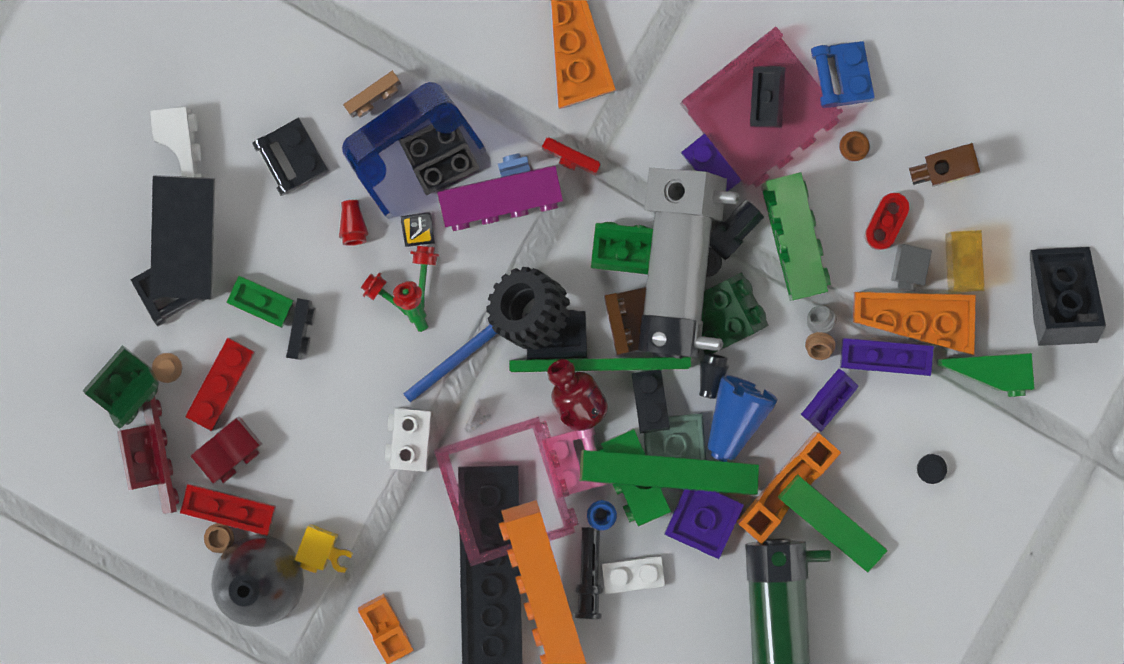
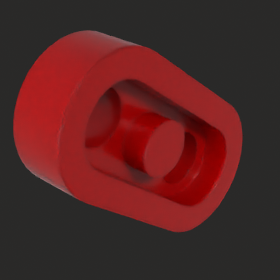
M889 193L879 201L864 234L865 241L871 248L884 250L894 243L909 213V202L905 196L900 193ZM890 203L897 205L898 211L896 214H891L888 211ZM876 230L884 232L885 236L882 241L876 240L874 236Z

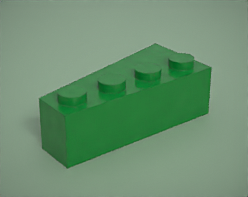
M802 172L765 181L761 185V190L789 300L794 301L828 292L827 286L831 285L830 275L827 267L823 268L821 256L824 255L820 239H816L814 230L816 221L812 209L809 208L807 199L809 194Z

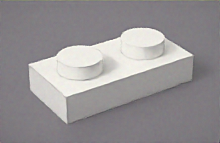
M661 556L602 563L605 594L665 587Z

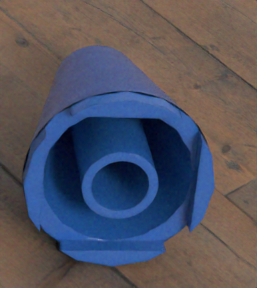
M723 375L719 383L707 446L712 451L711 456L722 462H727L728 459L734 460L776 406L778 401L776 396L766 389L761 394L755 388L756 384L732 375H727L726 377Z

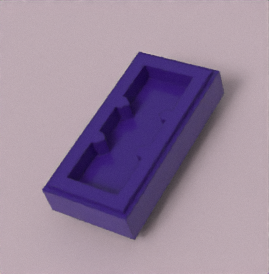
M838 368L800 415L814 428L822 432L859 386L844 371Z

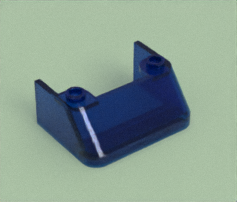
M428 82L421 85L348 136L343 142L342 152L345 159L384 216L388 219L393 217V214L374 189L385 179L387 174L386 164L379 153L427 119L441 133H452L462 126L481 154L486 152L485 146L460 110L437 83Z

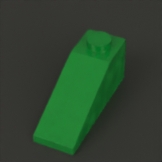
M1032 353L936 359L937 366L997 391H1007L1008 397L1026 396V390L1035 389Z

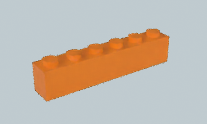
M537 500L502 510L504 522L499 523L503 540L510 539L512 549L507 550L512 568L519 567L521 575L515 578L520 594L527 593L529 602L523 604L528 620L535 619L537 628L531 630L536 646L543 645L545 654L539 655L542 664H586Z

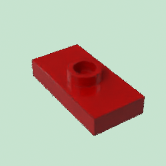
M550 137L546 138L542 145L543 151L560 158L558 163L574 171L578 167L596 176L601 164L599 161Z

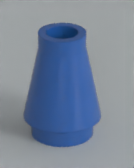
M599 500L589 506L587 521L594 529L607 530L616 522L617 512L610 502ZM600 508L606 510V514L603 518H597L595 516L597 510Z

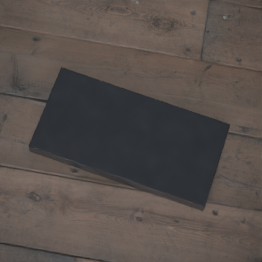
M153 175L150 297L211 300L215 178Z

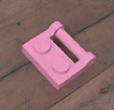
M594 427L589 430H575L541 439L557 498L608 484L579 481L580 466L573 440L582 438L584 450L597 451L593 435H596Z

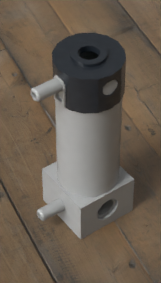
M649 168L644 210L654 212L655 216L638 351L652 352L653 356L683 359V356L698 358L699 349L717 351L722 349L723 342L720 338L702 337L703 321H701L712 220L722 221L724 204H737L739 201V194L737 192L726 191V178L702 171Z

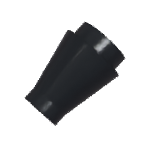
M704 353L703 360H700L699 396L709 399L717 398L720 380L723 375H726L729 368L727 357Z

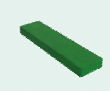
M797 474L779 494L778 498L867 573L888 551L800 475Z

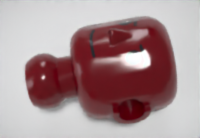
M566 359L557 360L550 365L547 376L548 380L555 385L551 392L553 406L561 416V421L576 431L589 430L598 425L606 416L608 404L606 397L594 378L585 372H575L573 363Z

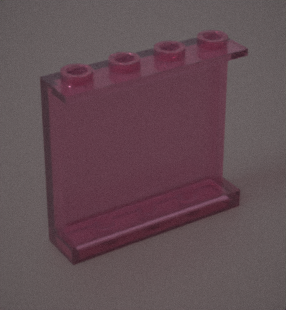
M776 26L680 103L681 107L703 134L705 133L740 177L742 184L746 188L751 184L755 188L760 186L770 178L767 174L770 169L775 165L779 170L794 159L791 156L794 150L798 147L803 151L817 140L814 135L823 128L828 132L840 122L837 116L843 112L842 108L821 107V87L783 41V34ZM782 66L786 68L782 128L750 127L753 67Z

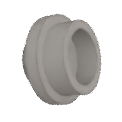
M823 305L814 307L807 315V325L812 333H827L835 326L837 321L835 312Z

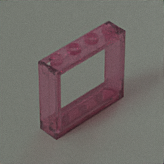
M539 417L434 450L470 566L508 555L507 550L512 549V545L510 543L482 553L479 552L449 454L533 428L563 523V527L547 531L549 541L574 534L573 526L579 525L574 508H567L564 497L570 495L565 479L559 480L555 468L561 467L556 450L549 451L546 439L551 438L547 422H540Z

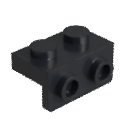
M570 310L569 317H566L564 320L567 323L565 328H561L558 332L560 336L557 339H550L551 344L546 347L541 344L540 349L533 350L529 348L527 350V360L587 358L586 312Z

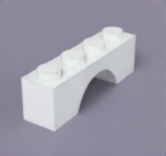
M187 107L150 111L153 141L168 146L173 150L180 162L181 176L203 177L202 173H198L197 162L201 161L199 143L195 144L193 133L198 131L196 114H191V110Z

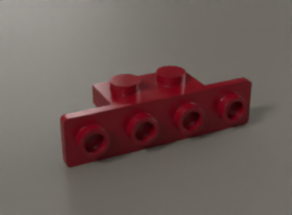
M154 396L149 402L145 401L142 404L146 426L120 430L117 433L128 490L157 485L162 512L167 514L177 512L176 505L179 504V496L176 488L172 487L171 482L173 465L170 458H167L165 446L168 444L166 431L161 429L159 419L162 416V407L160 401Z

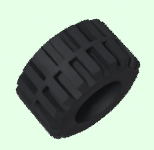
M522 267L521 270L515 268L511 270L510 275L505 273L501 277L502 281L499 284L495 283L493 286L495 290L488 297V300L491 301L490 305L486 306V312L490 314L487 318L489 324L493 326L492 329L501 337L523 349H540L541 344L545 347L551 344L550 339H557L560 336L559 330L561 328L564 329L567 324L564 322L565 318L569 317L570 310L566 309L570 305L569 298L565 296L567 292L560 286L561 284L535 268ZM535 298L532 310L527 316L522 318L525 306Z

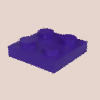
M683 490L664 535L720 559L744 504L718 492Z

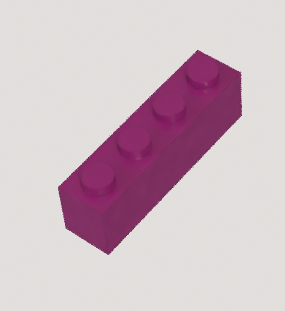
M555 165L437 192L445 228L452 226L453 231L470 228L469 222L481 220L482 225L500 221L499 215L508 213L511 214V218L529 215L528 209L540 207L541 212L557 209V203L563 201Z

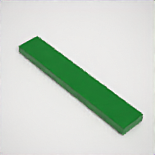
M670 357L566 359L573 363L575 371L691 368V357H683V359ZM560 359L509 360V371L511 373L547 372L550 365Z
M582 450L579 481L758 495L759 465Z

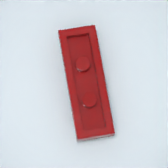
M227 338L185 417L213 431L255 351L231 338Z
M189 483L186 487L180 514L268 536L276 506Z

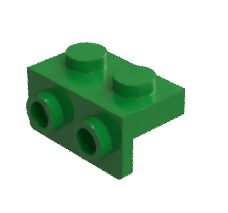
M614 222L596 223L591 268L648 275L653 229L643 225L624 226Z

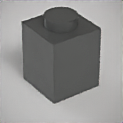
M905 244L898 245L891 281L898 282V288L915 291L916 286H925L932 250Z

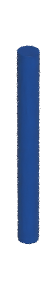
M491 324L404 392L403 394L410 403L493 338L497 334L492 329L493 326Z

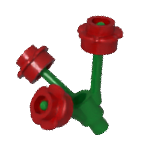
M417 246L416 252H410V254H413L412 263L421 264L418 287L415 282L406 281L394 288L393 297L382 289L387 283L380 276L382 273H378L376 277L370 274L360 287L365 291L363 297L367 296L374 300L378 294L396 306L404 315H407L410 323L415 324L418 332L426 330L429 327L425 320L427 314L424 310L427 265L436 266L439 254L434 253L435 247Z

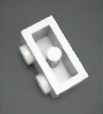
M395 408L394 414H389L387 430L388 432H393L392 444H386L385 462H390L389 469L422 472L428 470L433 411Z

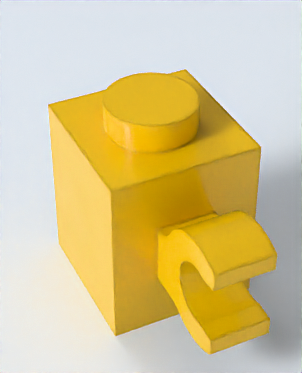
M310 524L306 528L294 560L301 562L300 568L316 573L318 569L323 571L330 560L332 567L336 571L345 573L347 568L339 564L338 558L341 555L351 558L353 553L348 549L334 547L339 534Z

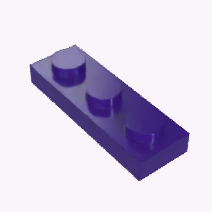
M842 338L840 368L931 376L934 346Z

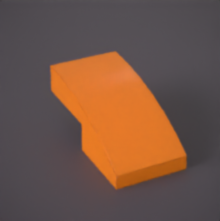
M385 594L358 607V612L372 634L373 641L386 664H390L414 651Z

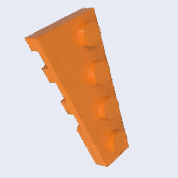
M551 0L558 108L562 109L616 91L587 0Z
M854 292L853 322L974 355L976 295Z

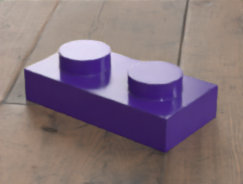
M705 133L681 152L694 171L708 172L726 178L727 192L742 181Z

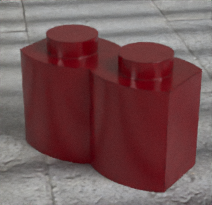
M239 416L190 456L213 484L218 480H221L224 484L237 473L234 469L235 466L241 461H244L247 465L260 454L257 448L262 443Z

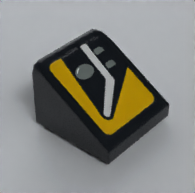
M431 213L400 216L405 247L435 244Z

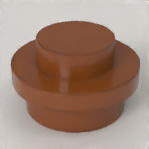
M858 131L848 132L839 143L841 155L849 161L862 160L868 154L870 148L867 137Z

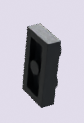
M753 67L750 127L782 128L785 67Z
M297 298L286 358L301 360L302 354L307 355L310 337H306L308 325H313L316 308L311 307L312 301Z
M652 370L631 373L640 434L670 430L662 371Z

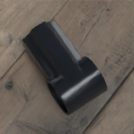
M746 199L732 212L725 222L721 221L711 232L709 246L726 261L744 242L743 239L764 218L763 214Z

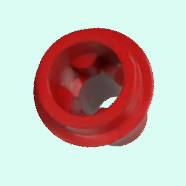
M346 200L341 202L339 238L342 239L343 245L355 246L366 243V236L369 233L359 201Z

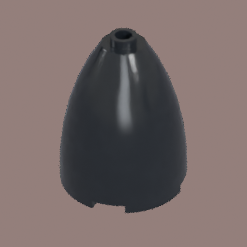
M271 536L245 537L227 548L219 557L214 567L211 583L212 594L220 611L230 620L250 627L271 625L292 612L302 596L304 585L303 570L299 567L301 562L294 560L296 553L283 541Z

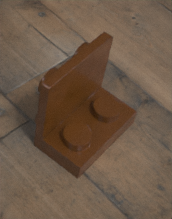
M646 287L604 295L616 355L638 350Z

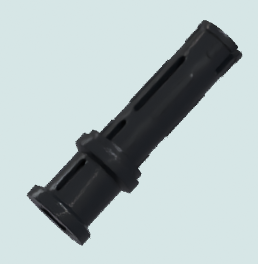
M581 527L580 584H577L575 592L578 593V612L575 613V618L602 619V614L599 613V594L602 593L603 588H601V585H598L601 530H596L593 527Z

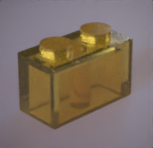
M982 230L946 233L948 293L985 291Z

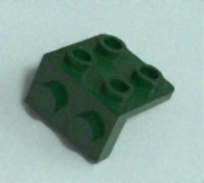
M742 272L704 291L701 321H703L702 337L720 338L723 342L722 349L769 326L766 321V313L758 305L753 295L752 285ZM703 349L704 353H710L711 355L718 352L717 350Z
M122 345L83 389V392L108 411L113 424L120 429L125 424L129 425L136 418L138 409L145 401L149 402L158 392L159 381L148 364Z

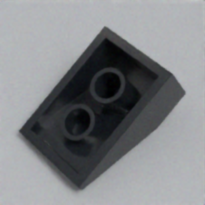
M1090 247L1030 250L1033 321L1038 346L1098 343L1106 323Z

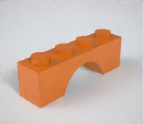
M814 431L736 522L762 544L781 523L783 517L790 509L778 498L779 494L797 474L811 485L827 470L841 452L819 432Z

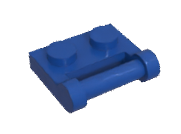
M864 41L831 46L820 45L811 48L812 59L816 60L822 97L820 101L822 108L872 102L875 99ZM834 57L841 91L839 95L834 94L827 58Z

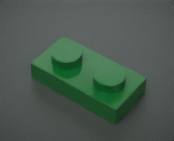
M238 276L226 303L283 328L295 300L242 276Z

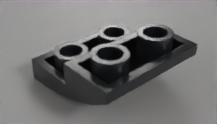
M452 113L398 139L426 196L480 169Z

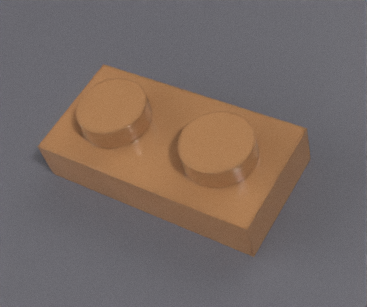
M392 70L344 103L343 106L352 118L356 115L361 118L374 109L372 104L377 100L383 98L385 101L394 96L399 91L397 87L401 85V82Z

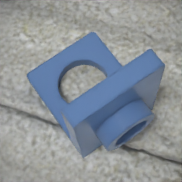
M520 153L503 157V162L498 164L501 177L530 171L527 156L521 157Z

